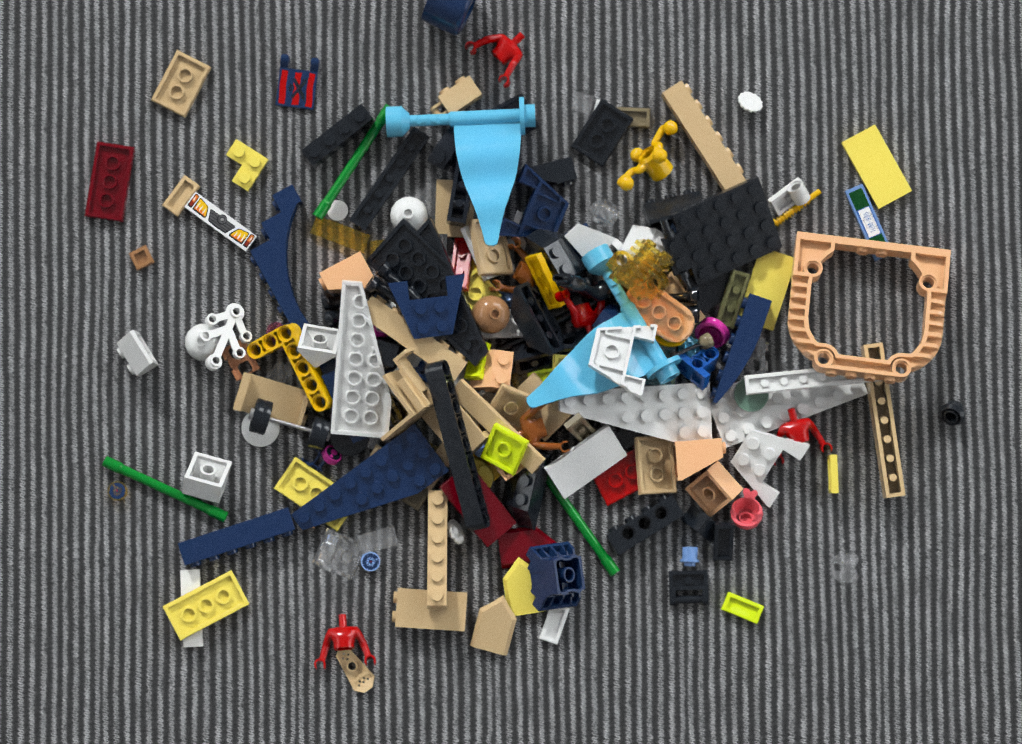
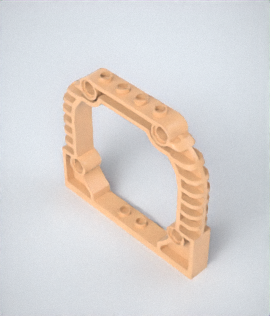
M797 231L787 322L793 344L803 356L812 361V367L815 371L825 373L829 377H836L837 375L845 376L847 379H856L858 377L864 378L865 381L869 382L882 380L886 384L905 381L911 372H915L927 365L935 357L941 346L951 250ZM834 250L856 252L858 255L874 254L879 258L890 256L909 259L908 266L919 279L916 291L924 297L922 336L919 346L913 353H896L888 360L838 354L832 345L819 343L815 340L809 329L808 320L811 284L819 280L823 270L822 264L832 257ZM813 268L817 273L811 274L807 269ZM928 282L931 288H926L923 283ZM818 358H825L827 363L821 364ZM900 367L904 369L905 373H898L896 371V368Z

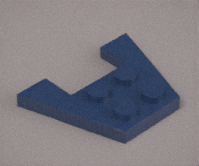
M524 164L517 182L534 189L519 224L503 217L499 236L526 237L537 229L557 232L569 203L527 164Z
M465 274L445 276L447 296L409 300L407 281L387 283L413 339L453 334Z

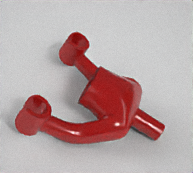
M519 32L511 40L504 34L488 35L476 42L468 41L465 44V49L467 50L473 46L474 48L470 51V54L474 55L477 52V48L488 43H497L491 53L503 65L510 62L505 73L498 78L499 83L506 79L507 82L503 87L508 88L511 84L509 77L523 56L522 51L517 45L525 36Z
M568 290L557 292L555 299L558 302H565L571 313L573 326L575 328L585 327L587 334L593 330L592 325L605 308V300L597 302L596 309L593 311L589 302L575 306L569 298L570 292Z
M795 408L787 409L790 421L779 426L778 437L784 438L786 435L787 438L802 443L810 440L808 430H810L820 444L821 452L824 453L823 447L826 444L829 446V450L832 451V445L824 440L810 418L797 419ZM781 452L779 457L781 459L782 464H784V458L782 457Z
M346 614L339 615V627L327 630L320 657L314 662L316 670L318 663H323V667L326 669L325 660L331 640L333 641L335 651L354 649L356 638L365 656V665L367 666L369 659H373L374 666L376 665V658L371 655L361 630L357 626H347Z

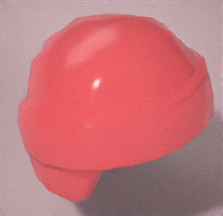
M744 488V497L732 503L730 510L731 520L738 528L750 530L757 527L762 521L763 510L755 499L758 494L757 490L750 492L748 488Z

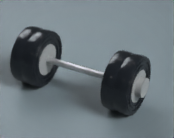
M261 398L257 399L255 407L251 408L248 417L251 420L249 425L250 432L264 435L268 423L271 421L309 432L307 447L318 451L323 450L325 442L329 441L331 430H329L331 418L316 414L311 428L271 418L273 402Z

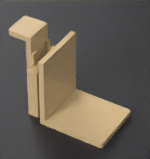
M413 347L403 350L393 359L399 370L382 376L409 414L380 438L382 441L399 436L434 406L430 390L407 359L415 351Z

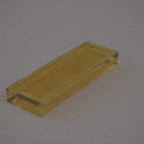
M316 218L310 232L313 235L352 250L360 251L363 254L371 237L368 234L323 218L322 221Z

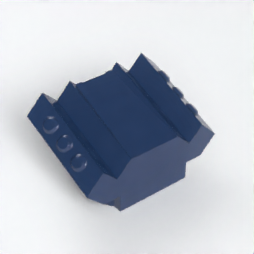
M569 542L530 547L526 556L531 561L527 567L530 571L532 583L530 592L536 597L532 605L538 611L577 606L581 599L580 592L585 589L581 556L575 554V548Z

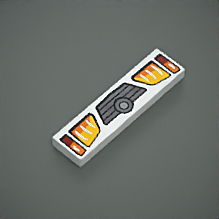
M197 192L193 194L185 205L186 209L245 252L248 251L257 239L255 234Z

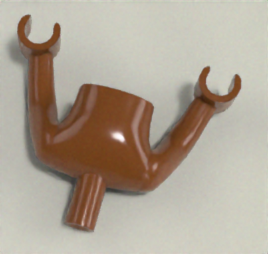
M512 237L511 240L515 242V245L508 244V248L514 249L523 260L517 265L513 279L517 280L520 284L528 281L532 287L534 285L537 286L524 259L529 255L520 247V238ZM493 280L491 282L495 284L496 288L489 287L488 290L490 292L502 291L513 294L514 287L516 286L503 285L499 280Z
M546 405L530 408L520 417L521 430L518 432L525 439L529 440V443L535 449L561 450L562 452L570 450H563L561 447L563 443L568 441H562L561 443L539 442L540 439L548 436L542 417L533 419L531 417Z

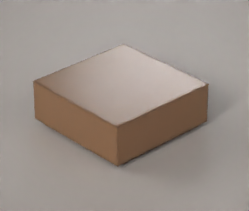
M146 245L129 253L137 271L155 263Z

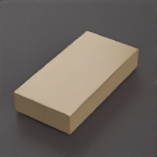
M184 175L162 206L179 217L185 209V205L193 194L200 189V186Z

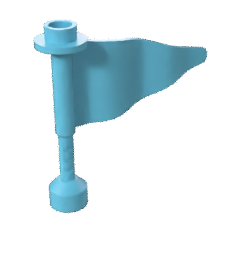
M519 97V109L451 111L448 114L410 115L402 106L386 107L387 137H403L410 127L449 125L454 127L455 148L460 172L476 211L485 244L488 246L497 245L506 205L516 179L521 135H526V127H536L535 104H524V97Z
M608 244L592 249L581 258V261L589 274L603 277L620 305L621 313L595 327L556 366L542 384L526 398L527 404L531 408H537L566 398L598 394L619 386L588 367L596 329L619 326L633 327L634 325L647 326L634 302L629 300L612 271L615 256ZM634 339L626 375L638 378L646 376L648 380L657 378L660 385H663L680 374L677 365L682 359L679 355L667 359L656 339L654 343Z

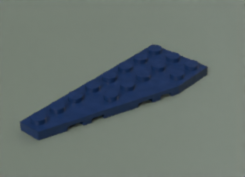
M414 424L303 505L291 516L299 527L305 530L418 494L447 473L449 469L418 426Z

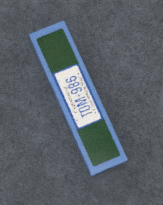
M863 184L844 191L865 240L888 242ZM872 254L874 261L882 259Z

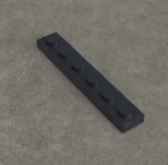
M413 127L349 219L350 222L364 231L368 229L430 139L428 135Z

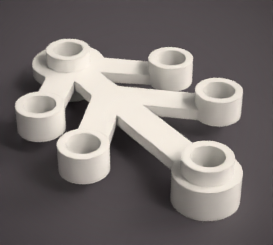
M237 303L228 305L225 312L219 314L211 313L205 318V323L208 326H214L219 321L227 320L225 326L210 331L203 330L198 335V339L203 343L221 336L214 353L205 360L207 369L211 371H216L221 367V356L227 341L230 343L233 350L232 355L235 359L240 360L246 354L244 348L238 344L233 331L234 324L240 333L239 339L242 343H248L252 339L251 332L246 330L242 321L244 309ZM233 309L238 312V315L233 313ZM209 317L214 319V323L210 322ZM202 334H206L207 339H204ZM243 334L248 336V340L244 339ZM236 351H240L241 356H238ZM213 358L217 360L218 364L213 363Z

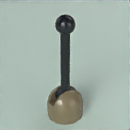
M705 333L699 337L697 344L679 352H672L670 357L684 354L697 347L701 349L714 347L713 338L709 333Z

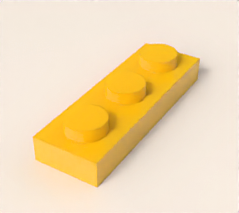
M542 252L524 258L548 310L565 305L564 301L558 302L555 299V294L559 292L556 282L552 279L553 275Z

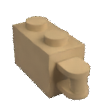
M462 76L455 81L456 85L451 88L446 87L439 92V102L431 107L430 111L432 114H448L451 111H463L481 99L482 93L470 76L466 78ZM441 106L445 109L442 113L438 109Z

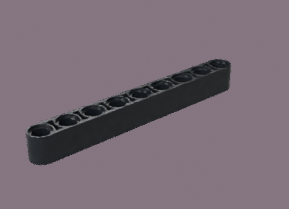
M446 360L426 364L425 374L466 528L468 531L488 528L490 526V518L449 364Z

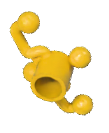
M669 120L661 125L651 141V146L644 150L634 148L631 151V160L639 164L629 169L617 180V185L622 190L629 191L633 188L634 180L631 177L635 174H642L646 171L652 180L657 182L663 180L671 173L673 165L667 159V152L663 149V144L660 141L664 133L674 135L677 132L678 125L676 122Z

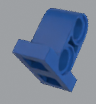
M715 347L700 350L691 358L685 353L679 355L682 359L677 365L680 373L701 390L707 388L710 373L716 369L719 351Z

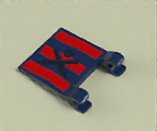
M282 54L276 105L314 110L320 60L318 58L311 59L310 71L288 68L289 55Z

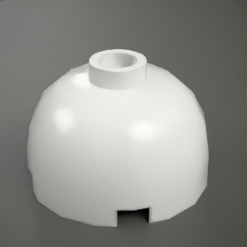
M403 197L396 201L391 208V223L395 228L405 218L419 230L428 219L427 208L417 198Z
M198 324L188 331L185 337V347L192 358L205 362L214 353L221 336L203 343L198 339V335L203 330L217 329L215 326ZM202 334L203 338L207 339V335Z

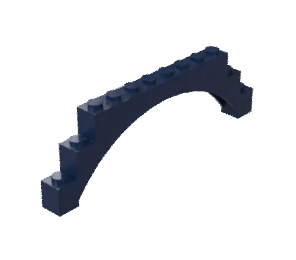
M290 185L272 195L274 198L272 204L277 212L280 210L281 212L261 223L263 226L260 229L265 239L269 238L270 240L250 250L252 256L249 258L254 267L258 266L261 273H259V276L263 283L267 282L271 288L268 292L272 300L277 299L280 305L277 307L282 317L286 316L289 321L286 324L296 323L302 330L304 323L309 324V322L301 312L293 293L288 271L287 250L294 216L298 206L303 203L294 186ZM332 358L319 366L323 375L335 370L336 359ZM394 368L389 371L384 370L385 374L393 372Z

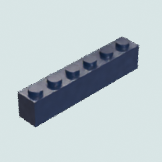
M290 507L178 543L184 565H190L192 568L201 565V561L208 559L209 562L220 559L219 555L227 553V556L238 553V548L244 546L247 550L256 547V543L263 541L264 544L275 540L274 537L282 535V538L293 535V530L297 528L291 516Z

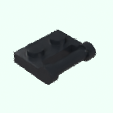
M707 570L668 571L670 606L683 603H702V605H708ZM675 590H702V595L676 596Z

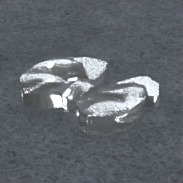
M853 553L837 554L833 562L844 565V570L833 572L834 579L838 582H856L859 575L855 572V565L859 562V557Z

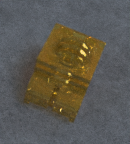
M649 238L647 240L637 239L634 242L636 245L631 246L630 249L616 251L606 264V266L613 270L609 278L626 287L631 295L639 301L648 298L652 301L655 297L660 299L669 286V279L663 272H668L670 268L667 266H672L675 263L671 260L672 256L664 250L663 252L659 251L656 248L657 244ZM624 255L627 257V263L623 260ZM654 279L658 281L657 287L654 286Z

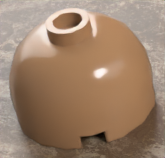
M489 295L481 297L472 307L475 321L483 333L493 334L500 332L510 321L511 313L509 306L498 296Z

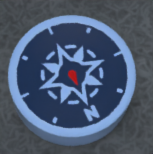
M369 551L362 555L360 563L365 570L374 571L380 565V558L375 552Z

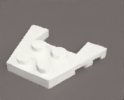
M658 325L597 328L588 367L641 398L646 379L626 375L634 339L654 343Z
M751 429L731 460V463L753 490H757L758 496L770 508L780 492L763 482L766 475L783 450L801 460L810 444Z

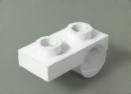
M797 177L770 197L768 201L775 214L780 216L793 205L801 206L806 204L810 200V195L802 180Z

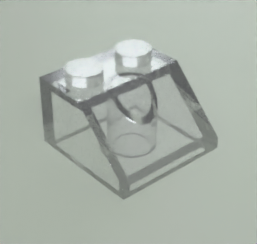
M327 528L312 564L353 580L360 564V559L368 544Z

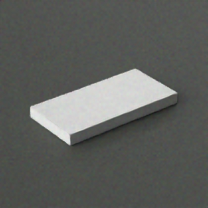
M606 424L568 452L545 466L544 469L561 496L566 499L626 457L627 454L610 426Z

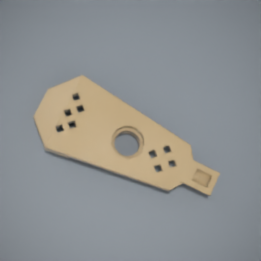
M352 650L338 651L336 657L353 690L365 693L371 689L375 677L373 673ZM349 663H355L356 668L354 670L349 669Z

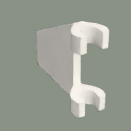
M579 223L564 235L582 257L592 249L603 244L612 245L618 253L623 245L617 238Z

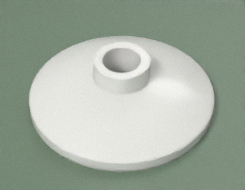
M248 413L244 417L241 426L245 440L257 447H264L273 443L279 435L280 424L269 421L264 435L250 432L249 425L251 420L248 419L250 414Z

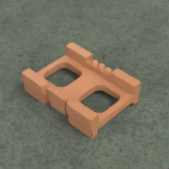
M238 340V344L246 352L242 359L237 360L231 357L229 353L230 345L224 348L222 353L224 360H228V364L233 369L231 372L236 381L242 379L238 366L243 362L249 361L252 366V370L248 373L252 374L260 369L256 359H252L248 355L247 343H242L240 340Z

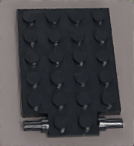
M757 176L670 214L676 233L671 229L667 218L660 220L664 231L662 233L664 238L661 239L673 275H678L685 291L692 288L689 280V269L695 284L700 285L783 247L759 177Z

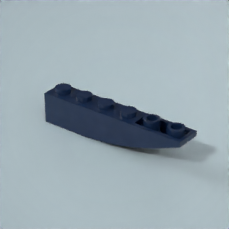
M751 293L747 298H743L740 307L743 308L741 316L738 315L734 326L737 329L735 334L732 333L728 344L731 347L729 352L725 351L722 362L725 365L723 370L719 369L716 380L719 382L717 388L713 387L710 398L713 400L711 404L715 405L718 403L747 364L760 338L772 302L771 300Z

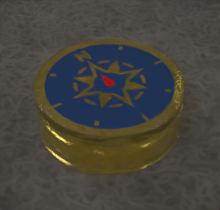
M116 481L108 487V495L113 500H123L128 494V488L123 482Z

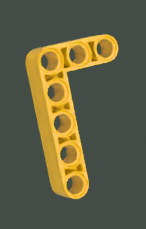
M290 323L280 326L248 345L247 353L252 359L268 356L283 347L314 410L321 412L332 408L333 400L322 378L323 373L320 367L314 368L296 351V346H298L302 333L299 325ZM288 329L291 331V336L288 335ZM273 337H274V339H275V341H276V344H275V345H274V343H273V341H272V338H273ZM257 346H259L261 349L260 353L258 352ZM305 363L308 366V371L304 367ZM313 381L316 382L317 388L313 386ZM322 398L325 400V406L322 404Z

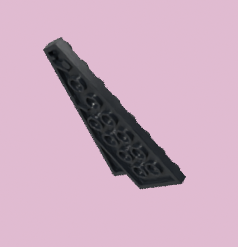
M403 218L366 260L375 271L387 260L391 264V272L401 281H407L408 286L415 287L416 292L423 299L447 296L445 276L456 275L431 218H428L419 230ZM462 289L453 334L443 336L474 366H477L489 353V350Z

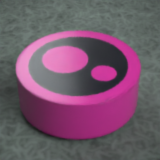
M332 445L327 446L322 451V458L330 465H336L342 458L341 453L336 451Z

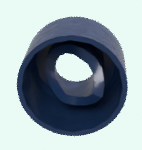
M427 0L421 21L452 35H458L465 27L477 0Z

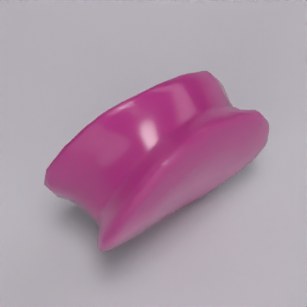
M714 317L703 319L695 329L697 340L701 335L709 333L713 338L716 349L726 344L730 338V331L727 326Z

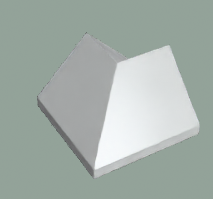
M304 323L297 351L314 368L332 358L336 359L338 329Z

